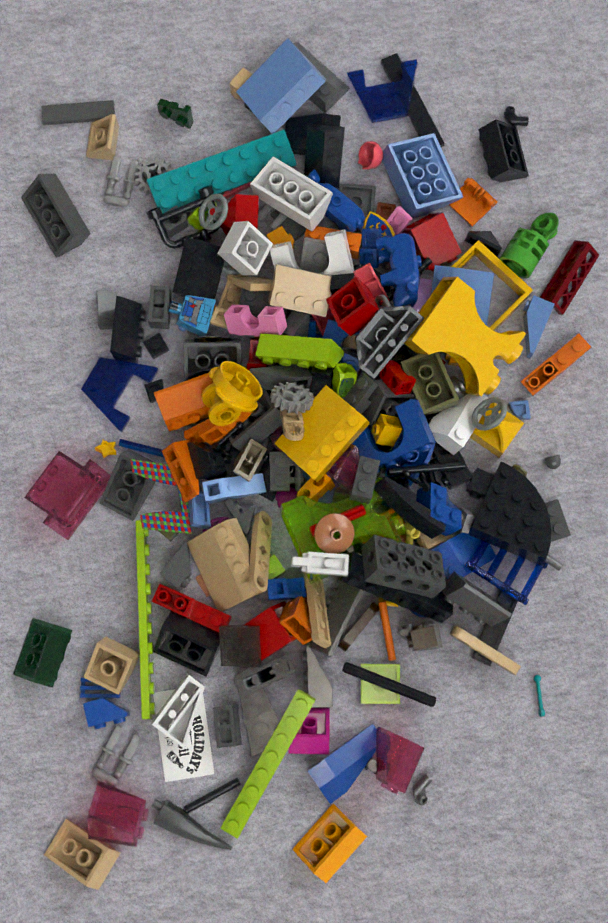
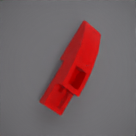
M159 584L151 601L223 635L232 616L162 584Z

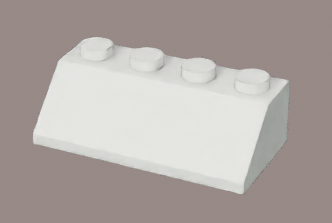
M275 157L271 158L250 183L253 195H258L260 200L310 231H313L324 218L333 192Z

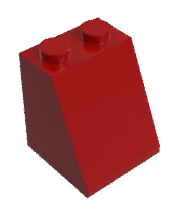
M443 212L430 213L408 225L402 232L413 237L416 255L421 256V262L427 257L432 260L433 263L425 270H431L432 272L435 265L441 266L440 264L446 261L450 263L457 259V255L462 253Z
M285 601L269 607L234 631L237 641L244 647L247 658L254 665L297 640L280 623V618L286 604Z

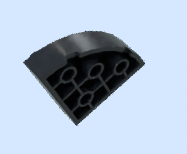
M501 461L472 526L470 536L543 566L551 545L550 516L543 498L528 478L515 468Z

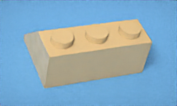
M276 264L268 303L276 307L326 317L328 310L326 299L331 295L330 285L332 276Z

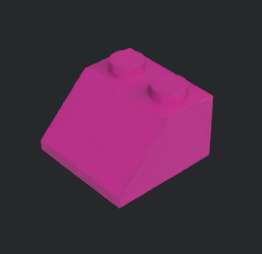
M330 708L310 709L289 747V754L329 755Z

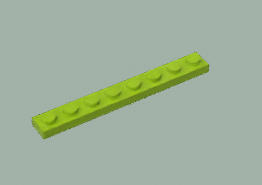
M300 689L297 690L220 829L238 839L316 700L314 697Z

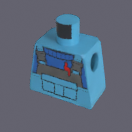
M186 295L182 300V304L171 301L168 312L178 315L176 321L178 326L199 337H203L207 334L216 300Z

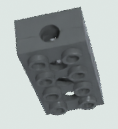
M373 535L362 546L364 579L366 582L434 598L446 587L442 553L377 535Z

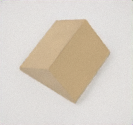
M111 114L91 123L86 157L104 160L114 159L119 132L116 115Z

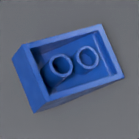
M472 527L469 534L460 533L432 549L442 553L445 582L454 571L465 577L497 558L489 543L470 536Z

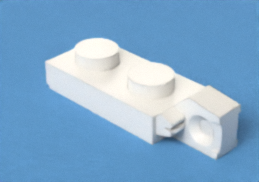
M308 552L303 553L302 557H292L291 567L302 568V572L309 574L348 576L349 555Z

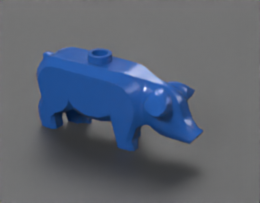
M315 169L306 176L333 192L324 216L337 223L338 230L354 232L356 229L360 231L363 228L365 215L353 201L332 185L319 183L320 176Z
M400 233L392 237L383 236L376 239L377 250L383 249L378 252L379 263L390 262L391 271L380 275L383 287L393 286L395 288L393 306H407L410 304L411 307H414L418 300L420 284L418 267L422 266L421 256L416 255L413 237L407 233Z

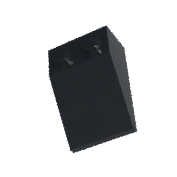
M322 113L290 117L286 121L285 133L293 154L305 155L308 123L340 126L341 115Z

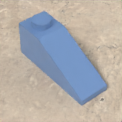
M535 295L531 301H526L523 308L526 311L523 319L524 331L526 333V355L529 359L535 352L554 307V303Z

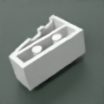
M187 673L151 722L154 727L182 748H185L205 686Z

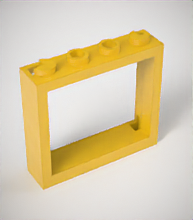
M478 240L451 267L462 268L471 258L476 256L520 296L489 327L495 331L531 295L533 289Z

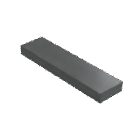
M114 100L41 106L43 125L97 121L111 114L115 115Z

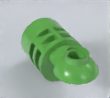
M552 212L541 214L532 222L530 230L519 227L499 259L517 276L521 278H529L549 246L548 240L557 235L559 225L557 215Z

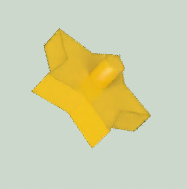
M102 439L101 445L96 446L95 451L101 453L103 458L108 455H116V450L114 449L116 442H107Z

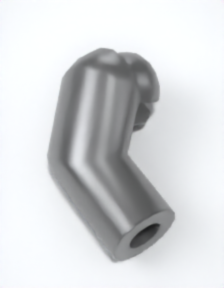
M426 774L413 786V798L419 805H425L428 801L425 788L432 780Z

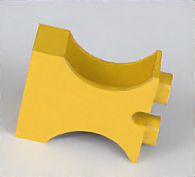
M443 277L418 312L424 317V320L404 343L415 353L430 355L436 352H444L457 362L462 371L464 387L466 389L465 393L482 397L483 394H491L501 381V377L497 375L499 369L494 366L493 360L500 359L507 364L513 363L522 353L523 346L519 343L526 333L524 331L497 333L491 330L478 315L475 306V291L459 277Z

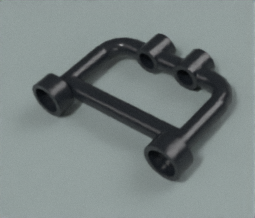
M212 185L198 190L201 198L164 214L160 207L146 212L149 220L153 219L160 237L167 247L175 249L184 246L186 237L206 242L211 239L210 235L219 229V227L214 230L202 229L177 241H172L169 239L162 223L200 207L204 200L214 193Z

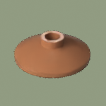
M337 513L328 514L321 518L315 527V541L319 548L327 553H341L352 544L354 527L351 521L344 515ZM336 531L339 532L338 538L333 537V533Z

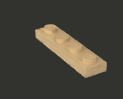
M305 572L309 621L312 631L311 638L314 643L327 648L331 646L323 578L318 574Z

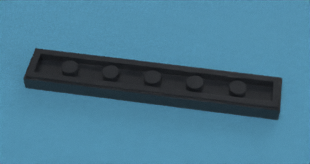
M398 53L381 59V65L419 137L435 133L440 147H444L445 143Z

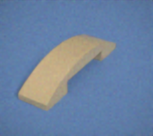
M228 274L227 283L218 307L215 308L211 318V325L228 329L224 314L231 305L240 304L242 289L231 284L232 277L248 276Z

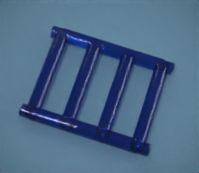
M482 541L472 559L465 563V567L518 602L527 605L529 601L528 596L541 571L548 564L546 562L543 566L536 564L522 592L519 593L511 588V585L526 559L518 556L507 578L502 582L494 577L508 551L500 548L488 571H485L477 566L489 543Z

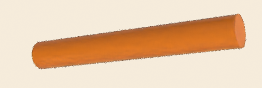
M386 601L378 602L387 655L388 660L392 661L396 660L388 610Z

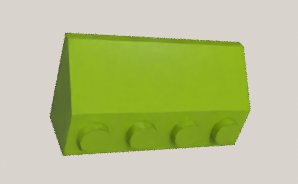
M260 333L256 356L262 360V363L273 365L274 362L283 366L296 364L302 368L315 366L318 369L326 370L327 367L334 368L344 356V351L332 339Z

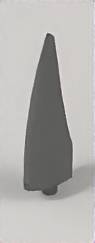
M157 799L152 803L151 806L159 810L153 822L155 825L197 843L228 850L232 849V846L206 830L187 814L184 809L167 799L165 803Z

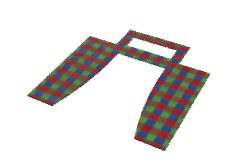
M130 459L132 473L152 481L177 486L168 464ZM179 489L182 512L163 511L141 514L142 529L192 534L188 502H184Z

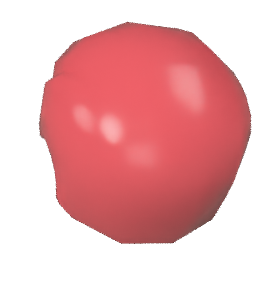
M374 141L365 142L360 147L358 163L363 166L362 169L377 168L383 159L381 147Z

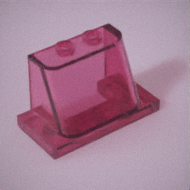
M58 451L24 498L48 514L43 521L45 525L66 540H69L105 491L111 475L91 459L88 460L85 466H82Z

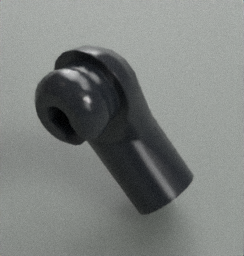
M508 106L505 109L504 117L511 125L528 126L529 117H518L515 114V108L512 106Z

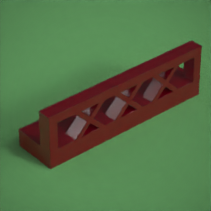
M588 241L573 242L540 298L554 303L553 308L559 315H564L599 257L597 251ZM589 252L592 256L587 262V254ZM581 266V274L577 277V270ZM572 281V289L568 292V285ZM563 297V304L560 307L558 301Z

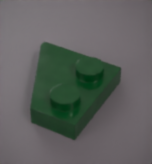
M165 99L159 100L157 107L159 114L163 118H170L181 127L189 129L192 127L194 122L190 106L186 105L183 109L179 108V104L176 102H170Z

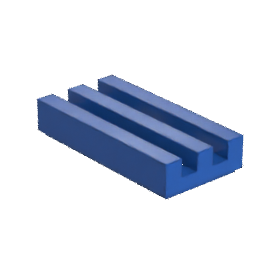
M81 678L80 698H121V693L119 695L85 694V690L108 689L102 686H86V682L91 681Z

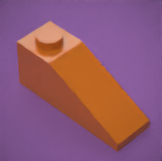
M189 439L173 442L162 450L185 503L199 495V481L196 478L187 445L190 442Z

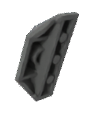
M409 305L380 307L355 337L359 368L375 379L424 320V317Z

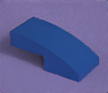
M382 228L362 229V248L359 249L360 264L366 265L370 263L373 268H379L378 252L381 249L377 250L376 239L382 237Z
M304 577L269 579L267 588L268 600L295 599L298 596L305 598Z

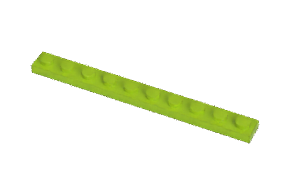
M136 520L142 719H152V715L155 714V702H152L151 694L155 693L154 682H151V674H154V663L150 662V654H153V642L149 640V634L153 633L152 622H149V614H152V604L148 603V595H151V583H148L147 575H151L150 563L147 564V556H150V545L146 544L149 530L142 529L141 520Z

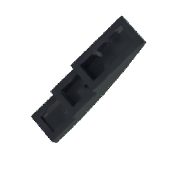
M384 477L375 483L374 490L415 529L431 539L445 532L446 525L431 517V509L416 501L417 494L388 477Z

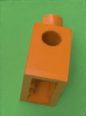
M298 596L285 604L280 623L302 645L312 641V631L309 621L307 597Z

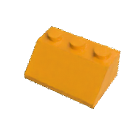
M332 804L292 850L317 877L327 883L367 836L336 805Z

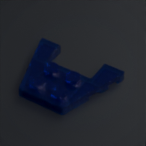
M417 59L401 62L403 80L366 87L364 70L347 72L372 123L408 117L415 73L418 66Z
M100 357L81 390L122 433L131 418L114 408L133 376L151 383L159 369L154 366Z

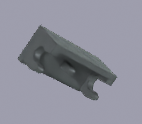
M238 704L213 707L217 748L242 745Z

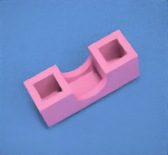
M231 305L224 314L229 334H236L238 336L254 335L255 337H259L260 333L282 335L287 328L283 307L265 306L258 315V318H256L250 312L249 305Z

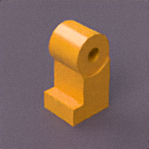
M326 474L319 482L310 478L298 491L297 498L310 508L328 490L331 491L335 484Z

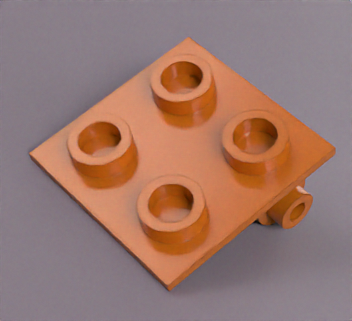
M471 177L467 178L464 181V185L460 188L463 198L449 204V206L473 227L498 201Z

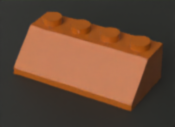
M208 373L154 392L169 432L209 418L208 412L210 408L204 405L202 401V392L207 386L214 383Z

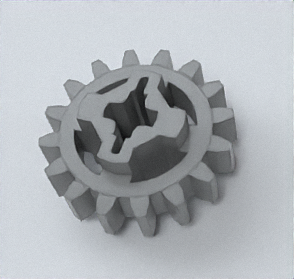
M155 156L154 160L148 157V162L141 161L142 167L137 166L138 172H135V177L137 178L135 181L139 185V190H144L145 195H148L151 191L147 181L146 183L143 181V176L147 180L163 174L164 170L168 172L174 169L171 168L170 163L165 162L164 158L158 161L157 156Z
M286 382V385L279 383L278 386L274 385L270 396L274 407H280V411L287 410V413L293 412L295 414H298V411L305 413L306 410H310L314 397L313 393L309 392V388L304 389V385L297 386L295 382Z

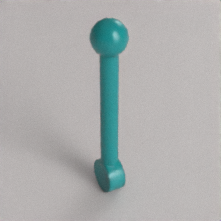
M535 675L534 681L536 682L539 703L538 714L540 717L545 716V710L543 709L540 687L541 676Z

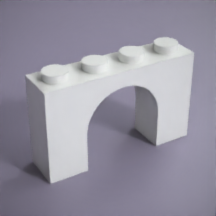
M340 230L327 233L324 238L329 255V265L326 270L318 274L332 276L353 273L355 270L346 231ZM291 241L272 245L270 253L274 269L276 264L300 269L295 261Z

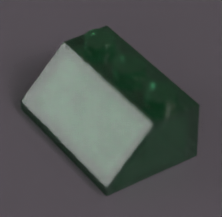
M32 618L13 675L53 688L58 677L60 665L64 660L67 645L71 639L72 630Z

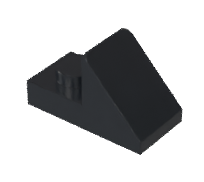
M313 366L311 370L313 378L310 388L313 397H316L325 385L330 389L332 388L334 368L327 367L326 370H322Z

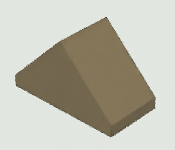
M250 439L235 458L233 472L250 482L267 448Z

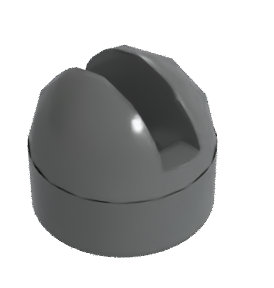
M560 455L544 458L547 467L550 469H557L561 464Z

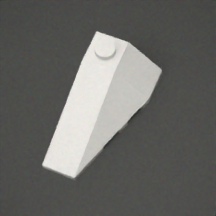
M467 394L459 399L458 405L434 416L429 422V427L435 441L455 455L464 447L475 429L472 423V414L475 408L482 401L488 399V397L484 394L482 397ZM481 414L478 415V422L482 417Z

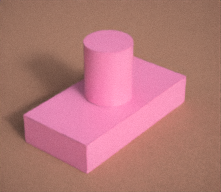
M398 206L386 221L392 227L395 235L405 230L413 218L401 206Z

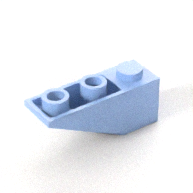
M263 473L254 474L250 482L240 476L202 482L205 501L210 504L227 501L230 498L236 499L266 492Z

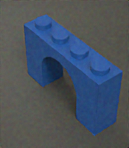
M411 399L395 407L404 429V436L401 444L394 451L388 453L382 451L376 445L369 426L365 428L350 445L357 464L360 456L380 460L378 473H380L379 469L385 466L386 468L397 465L396 461L403 459V461L414 457L413 453L418 451L422 453L431 449V445L435 444L436 441L419 400Z

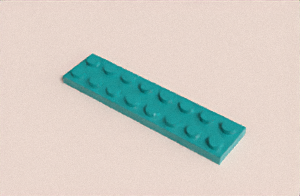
M285 130L151 177L146 181L156 207H160L162 213H165L176 205L180 207L201 198L198 190L203 187L212 185L213 194H220L252 182L272 157L277 158L291 168L296 166L297 163Z

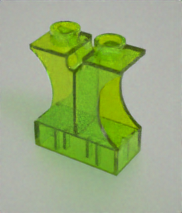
M381 476L377 477L375 483L383 478ZM373 490L372 499L369 504L349 500L350 497L336 503H320L302 495L281 504L280 515L298 557H302L303 553L308 552L327 553L319 548L315 537L309 531V527L317 524L321 518L328 514H340L360 504L365 507L366 514L351 521L354 527V539L350 547L358 543L367 542L373 535L401 542L400 536L406 534L405 525L402 518L396 512L389 514L388 511L383 513L375 512L374 509L378 508L383 501L375 490ZM334 532L333 537L338 538L339 532ZM306 573L310 584L331 576Z

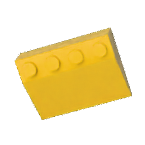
M325 385L313 399L310 410L302 413L305 429L303 438L299 441H292L287 439L283 433L274 444L311 478L319 482L370 423L349 403Z

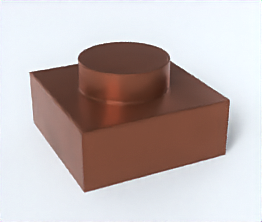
M378 202L376 214L387 220L396 209V204Z

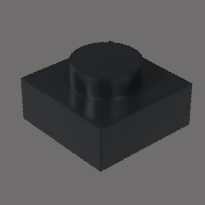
M160 333L143 342L152 359L169 351Z

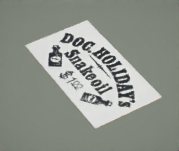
M175 689L155 692L153 694L156 715ZM202 694L185 748H182L158 730L165 782L214 774L204 697Z

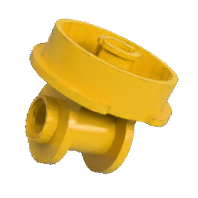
M224 361L219 367H214L210 370L208 374L214 383L204 389L202 401L204 405L210 408L208 417L212 424L217 426L229 425L239 418L241 411L253 412L258 407L257 401L262 396L263 391L259 381L250 371L232 361Z

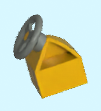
M498 397L488 398L482 401L472 414V423L475 429L470 438L500 458L524 422L507 411V405L503 399ZM481 414L482 417L478 422V415Z

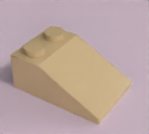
M65 819L44 856L85 886L99 890L119 857L120 852L77 824Z

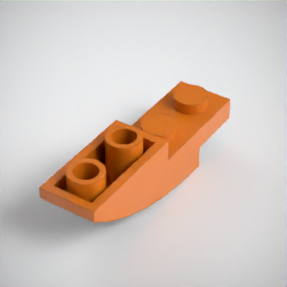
M578 333L520 382L534 396L590 350L591 346Z
M241 411L236 421L225 426L214 425L208 419L184 431V438L189 439L190 442H207L213 445L236 427L237 422L243 423L253 412Z

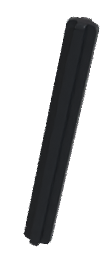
M345 662L342 671L344 673L430 707H434L437 698L349 662Z

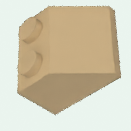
M105 637L97 642L84 678L119 695L133 673L140 653Z

